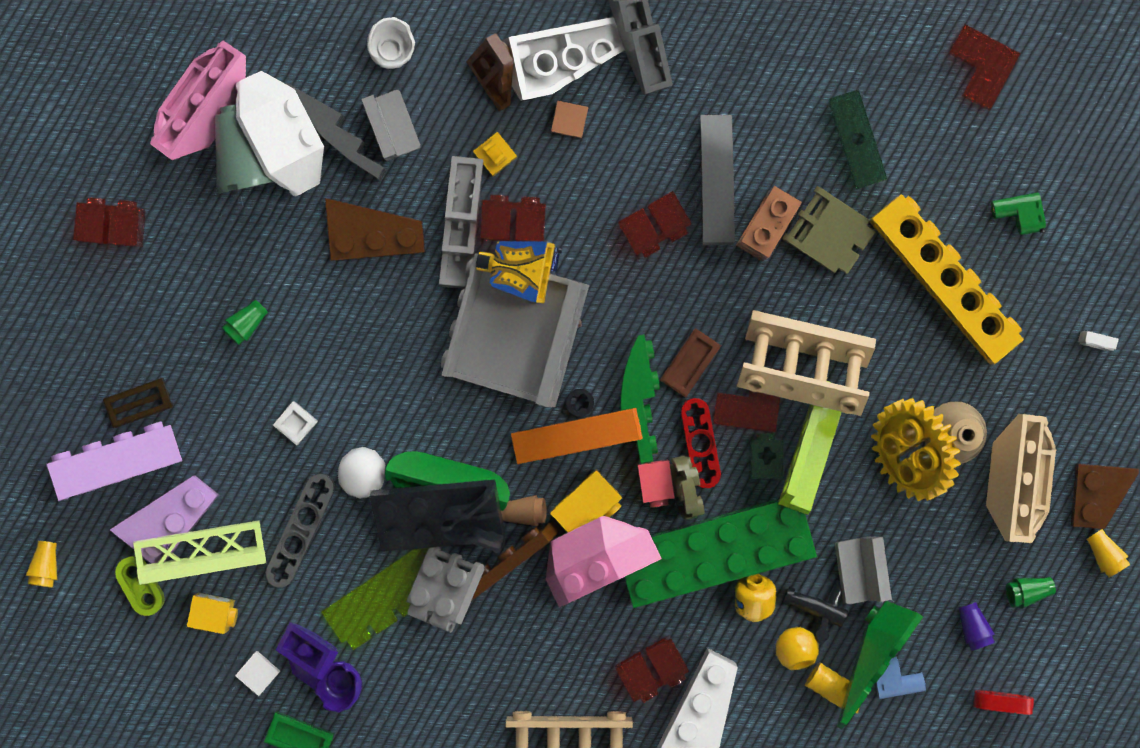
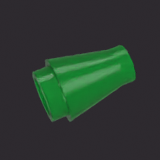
M255 299L251 304L225 319L226 323L221 328L237 345H240L243 341L247 342L264 316L268 314V311Z
M1051 577L1013 578L1012 582L1007 583L1005 588L1010 606L1013 608L1019 607L1020 609L1046 597L1053 596L1056 593L1055 584Z

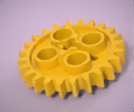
M913 398L905 401L901 399L884 407V412L877 415L879 421L873 423V427L878 432L871 435V438L877 441L878 444L873 446L872 450L879 452L880 455L875 459V462L883 463L884 466L880 473H888L890 475L888 484L896 482L897 492L900 493L906 490L908 499L915 496L917 501L925 498L928 501L946 493L947 489L954 485L952 479L959 476L954 468L961 465V462L954 458L955 454L960 453V449L952 446V442L956 441L957 437L949 436L947 433L951 425L943 426L941 423L944 415L934 416V406L925 408L923 400L915 403ZM929 438L931 439L929 444L910 454V457L900 461L902 455L917 448L921 442Z

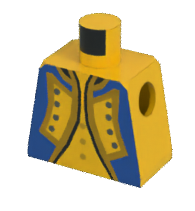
M498 241L495 254L479 252L476 260V269L491 273L489 282L491 287L531 302L544 304L555 244L543 241Z

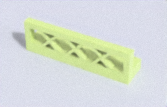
M259 520L133 541L139 585L266 563ZM254 529L257 546L243 548L234 540L241 531ZM234 533L231 538L224 534ZM218 535L227 542L223 549L216 553H211L203 547L211 536ZM203 538L199 544L193 540ZM187 541L196 548L189 557L179 558L171 552L178 542ZM171 543L168 549L162 546L164 544ZM231 545L236 548L234 550H228V548ZM155 546L164 553L157 563L144 565L141 548ZM199 550L204 553V555L196 556ZM167 556H169V557H171L172 559H174V560L164 561V560L167 558Z

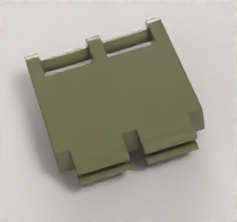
M816 186L813 191L816 194L806 209L799 212L798 216L800 218L790 233H785L782 239L832 273L839 269L848 274L860 256L851 248L854 245L863 251L875 234V231L867 226L870 221L869 219L824 189ZM823 198V200L811 216V211L813 210L819 199ZM806 221L807 224L805 225V227L803 228V230L800 232V234H799V236L797 237V239H795V238H794L795 235L797 234V232L799 231V229L801 228V226L803 225V223Z

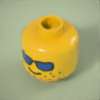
M760 574L744 577L737 582L735 586V609L740 616L748 621L759 622L773 614L776 605V587L772 580Z

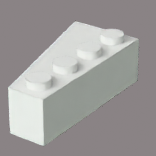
M708 648L706 649L657 748L720 747L738 668L734 661Z

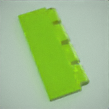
M429 548L412 550L321 612L341 643L347 640L351 648L355 650L372 639L367 626L371 625L375 633L379 634L398 621L392 609L396 607L403 617L408 614L411 603L406 601Z

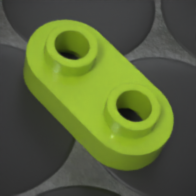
M129 556L118 563L115 575L132 608L143 616L157 613L164 604V593L158 582L139 585L138 576L132 577L129 574L130 566L137 568L136 557ZM146 593L154 597L152 604H147L144 601Z

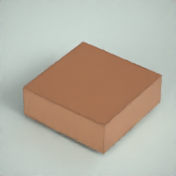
M557 101L551 133L582 139L588 107Z

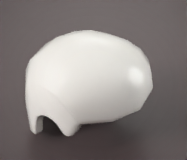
M395 17L381 19L373 25L368 34V52L372 60L380 65V67L386 69L400 68L411 59L414 51L415 40L410 31V26Z
M361 447L350 450L342 458L338 468V481L343 490L348 495L361 499L369 497L372 490L381 489L385 478L384 460L372 449Z

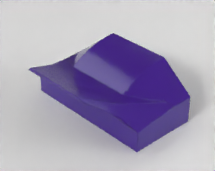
M291 622L276 648V651L288 659L292 674L313 689L324 678L338 654L337 648L319 635Z

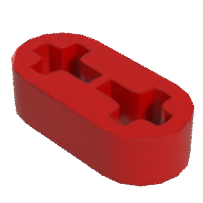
M975 690L973 707L1016 714H1033V697L996 691Z

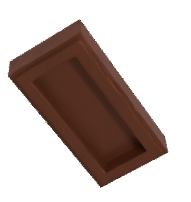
M695 328L660 380L684 397H687L721 345Z

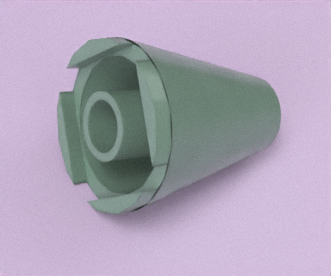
M236 104L221 107V114L215 115L216 188L218 194L272 182L265 175L236 119Z

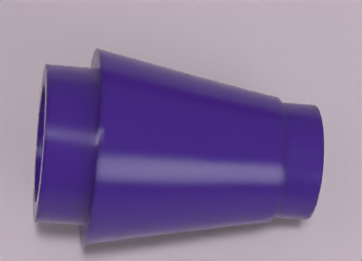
M976 602L958 608L965 645L969 644L971 651L995 643L992 636L995 633Z

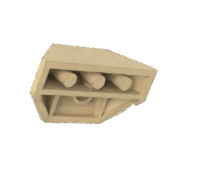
M1018 414L993 442L986 506L1005 541L1033 543L1036 532L1041 528L1050 510L1056 447L1052 434L1047 427V418L1044 416Z

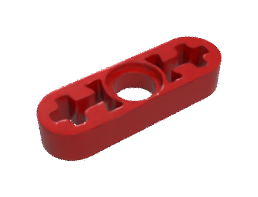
M691 398L685 401L681 407V418L688 456L690 457L692 467H696L699 473L702 471L701 461L694 463V457H706L713 454V460H707V465L710 470H715V475L710 477V482L705 483L703 478H699L700 485H698L702 488H712L719 482L721 471L710 410L707 403L702 399ZM696 403L698 408L704 409V414L699 415L700 425L707 422V430L696 429L689 433L688 426H695L693 417L686 415V411L691 409V404ZM697 434H705L710 440L709 448L704 452H697L692 447V439Z

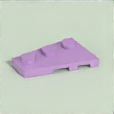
M192 476L111 528L110 531L133 549V541L190 532L219 494L198 477ZM178 542L175 545V547L171 551L172 553L176 550V548L180 545L181 542ZM171 543L164 544L162 546L168 549ZM155 546L141 548L142 556L150 563H157L164 554Z

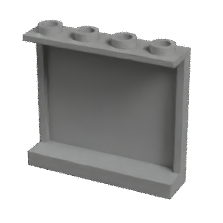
M475 253L474 259H470L467 265L466 276L468 281L466 288L460 292L458 298L460 310L457 320L455 319L450 327L449 337L452 339L449 350L444 352L441 359L442 376L454 377L536 402L535 404L545 407H556L589 285L550 274L544 304L531 302L491 287L489 284L491 273L476 269L478 254Z

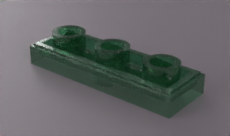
M859 89L828 99L827 101L856 190L887 180L888 178ZM853 135H859L862 138L861 145H855L852 142Z

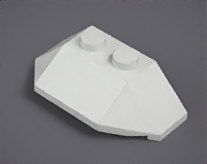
M263 71L237 82L236 119L265 175L279 186L289 190V193L295 197L319 185L324 145L295 89Z

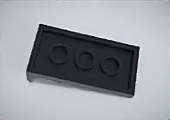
M495 479L371 491L369 497L381 552L476 544L494 550V554L502 550L506 534Z

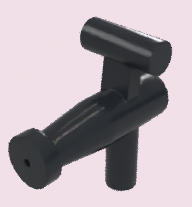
M836 579L828 602L795 592V588L790 586L783 600V604L787 606L792 604L804 612L821 619L819 630L814 633L819 644L829 638V633L826 630L828 622L842 627L848 614V610L839 607L842 601L840 579Z

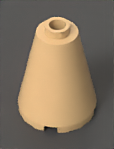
M956 401L943 403L935 408L934 416L944 415L941 422L943 426L951 425L950 430L947 432L949 436L957 437V440L952 442V446L960 449V453L955 454L954 458L960 461L961 464L975 458L983 449L987 437L986 424L981 414L971 405ZM930 438L925 441V445L931 442Z

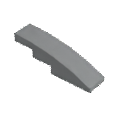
M452 156L445 211L439 287L466 288L468 281L466 276L467 265L470 259H474L483 159Z

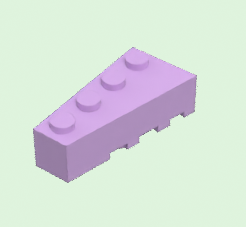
M162 421L145 426V433L133 436L132 432L129 431L114 436V443L102 446L101 441L82 446L84 452L71 456L70 451L51 456L52 462L47 464V468L58 502L181 462L182 458L171 425L163 427Z

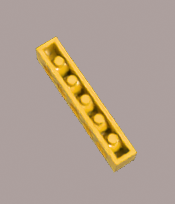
M902 194L897 196L874 215L869 222L989 364H996L1024 340L1019 334L1022 331L1021 327L1013 318L1009 317L1006 319L999 309L1002 305L993 294L989 292L986 295L979 287V284L982 282L975 272L970 268L966 271L958 262L961 259L959 253L950 244L947 246L943 244L938 238L941 235L938 228L930 220L925 222L918 214L921 209L910 196L906 198ZM903 221H909L914 225L915 234L912 238H906L901 234L900 226ZM924 245H930L935 250V258L932 262L924 261L920 255L921 248ZM945 269H950L955 274V282L950 287L944 285L941 281V273ZM965 293L972 294L976 300L975 307L971 311L964 309L961 304V299ZM986 317L992 318L996 324V329L991 335H987L982 330V322Z

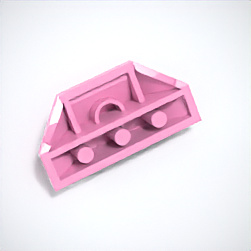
M221 41L217 44V47L209 49L196 57L158 109L154 125V136L151 138L150 144L171 160L210 147L215 140V115L221 114V107L236 104L238 92L236 90V83L246 78V56L225 41Z
M601 516L550 542L546 581L560 608L662 558L647 529L634 527L625 522Z

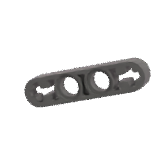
M323 473L316 474L307 481L267 566L266 579L272 586L278 588L285 587L294 580L334 495L335 482L329 475ZM323 479L326 481L325 487L329 491L328 493L320 494L317 502L323 503L322 508H320L313 502L305 501L306 496L310 499L314 497L316 488L312 487L314 482L319 483ZM304 507H309L316 513V519L311 525H305L299 520V512ZM298 536L302 540L303 547L299 553H291L287 550L285 543L288 537ZM281 552L286 558L296 559L297 561L295 565L291 561L287 564L285 572L289 574V577H284L278 581L275 579L277 574L273 572V568H279L282 565L284 558L278 557Z

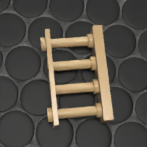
M755 310L752 311L745 339L755 342L752 364L743 363L737 387L748 389L752 392L765 393L833 409L846 414L862 415L869 398V392L858 389L860 367H868L875 350L876 339ZM768 345L786 349L783 371L764 367ZM799 352L817 356L814 379L795 374ZM830 359L848 363L845 386L827 382Z
M515 711L513 716H507L506 727L516 728V748H528V728H547V748H560V728H579V748H591V728H610V748H623V728H633L632 717H626V712L621 711L607 712V716H532L530 711Z

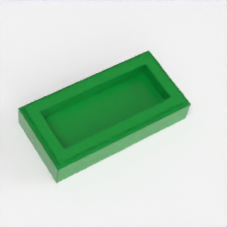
M276 711L264 742L278 748H329L335 733Z

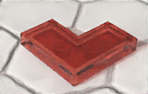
M964 24L949 51L950 55L976 68L962 96L987 110H991L1021 53Z
M750 390L748 397L717 393L713 424L776 432L780 397Z

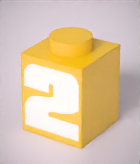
M203 593L193 595L187 627L225 634L229 631L230 627H234L236 624L238 609L233 608L235 600Z

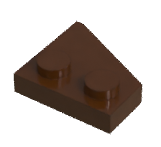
M495 33L486 38L466 62L500 112L509 107L511 103L513 58L507 44L501 41Z
M1076 463L1071 526L1105 529L1138 476L1139 469Z

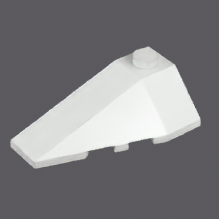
M614 17L508 37L501 40L507 44L513 58L512 87L521 101L551 95L625 50Z

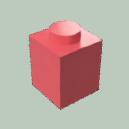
M669 460L637 464L643 503L649 502L650 507L669 505L668 499L675 498Z

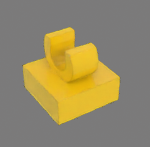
M498 132L473 151L478 159H483V165L493 177L517 158V155Z

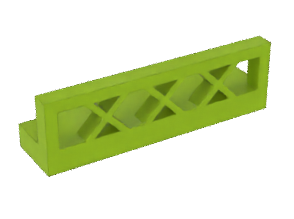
M809 405L778 502L779 505L807 515L811 512L842 413L841 411Z

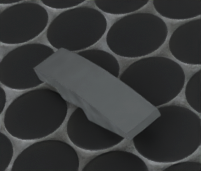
M608 0L619 36L642 93L648 94L672 86L673 83L659 24H653L648 0Z
M286 83V85L295 89L314 128L322 137L352 163L381 181L387 170L360 154L365 143L340 128L345 117Z
M700 115L703 245H734L732 115Z

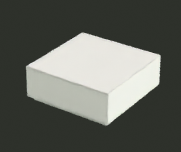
M1090 331L1080 332L1078 342L1081 345L1105 351L1116 350L1118 339Z
M293 401L273 426L294 444L299 445L318 421Z
M256 651L235 676L260 696L279 674L280 670Z

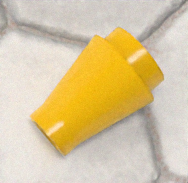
M1103 529L1086 539L1091 546L1101 573L1105 572L1108 578L1130 565L1126 559L1128 555L1105 534Z
M38 541L36 551L26 573V576H28L27 584L53 588L54 580H57V543Z

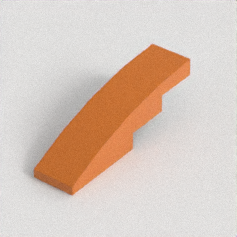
M636 408L511 433L517 464L643 439Z

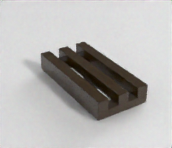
M164 378L104 398L103 402L113 429L174 408L169 398L170 394L165 387ZM155 387L159 389V393L117 408L112 406L113 402ZM159 399L163 400L164 404L117 420V414Z

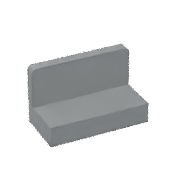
M394 90L376 98L374 95L362 99L382 155L386 161L421 148L399 90Z
M867 536L836 542L835 549L843 603L854 604L864 601L883 602L892 600L883 537Z

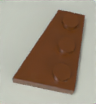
M325 198L331 261L425 253L422 221Z

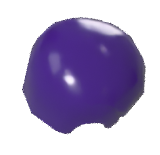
M334 661L324 678L318 682L315 688V694L323 702V708L337 713L350 709L360 698L363 688L361 676L350 663Z

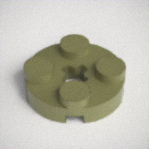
M689 456L671 458L673 463L670 464L675 497H678L680 502L683 501L684 505L678 506L683 520L704 515L703 501L701 496H697L695 486L700 485L697 468L692 467Z

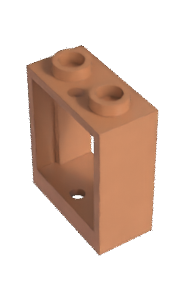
M776 186L772 187L736 246L762 262L768 259L802 202Z

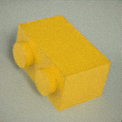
M595 469L553 508L550 514L569 533L605 515L610 518L621 508L619 501L622 499V496Z

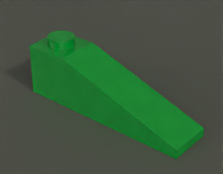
M885 601L880 608L874 605L864 619L869 624L862 635L838 719V728L842 730L849 723L871 692L872 686L877 683L888 668L890 660L901 650L923 618L922 615L889 601Z

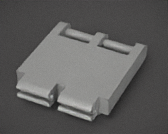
M440 547L429 548L406 601L411 603L408 615L451 633L456 623L462 624L484 572V565L479 562L473 564L465 561L461 555L456 553L452 555L441 551ZM438 557L448 560V564L438 560ZM463 566L465 568L470 569L471 571L467 572L465 570L460 569L459 567Z

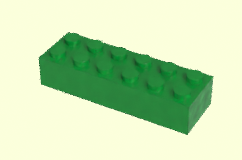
M779 499L650 534L662 559L625 576L633 608L816 558L817 554L806 515L779 505Z

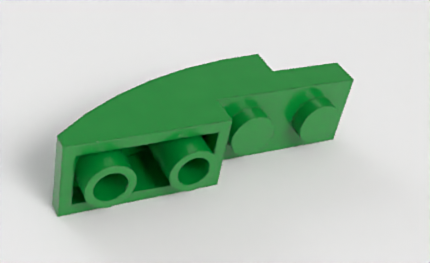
M645 334L637 336L630 351L623 375L620 398V411L632 408L637 409L643 438L636 440L641 464L653 462L652 455L658 454L655 435L649 436L647 423H653L650 404L644 405L643 399L655 397L654 390L660 389L657 371L651 372L649 359L655 358L652 340L646 341Z

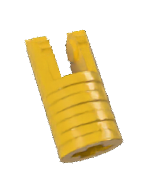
M819 662L810 673L805 686L842 709L849 680Z

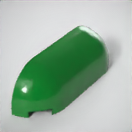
M411 451L398 454L389 461L385 470L386 480H390L397 488L495 479L501 511H504L510 497L508 485L496 473L427 453Z

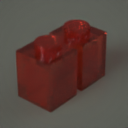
M673 191L652 202L647 207L662 232L661 235L658 236L643 208L617 223L635 256L643 254L644 258H647L661 250L659 243L670 238L673 243L689 234L686 228L691 226L692 223Z
M490 195V200H483L480 234L482 240L510 241L512 210H517L515 240L544 242L546 204H541L540 198L521 197V202H509V196Z
M87 198L86 203H76L74 241L143 247L146 210L137 208V202L118 200V206L105 205L106 199Z
M670 635L645 648L647 655L660 676L657 679L654 678L640 651L615 665L616 671L634 702L641 699L642 703L659 694L657 689L662 685L668 684L669 687H673L686 679L684 674L689 672L688 666Z

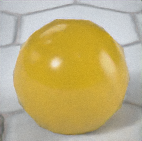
M801 627L786 629L776 642V656L780 663L789 670L809 667L815 663L819 655V643L814 634Z

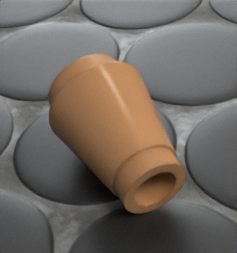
M537 495L508 501L504 511H501L503 521L531 526L545 523L547 517L545 498H538Z

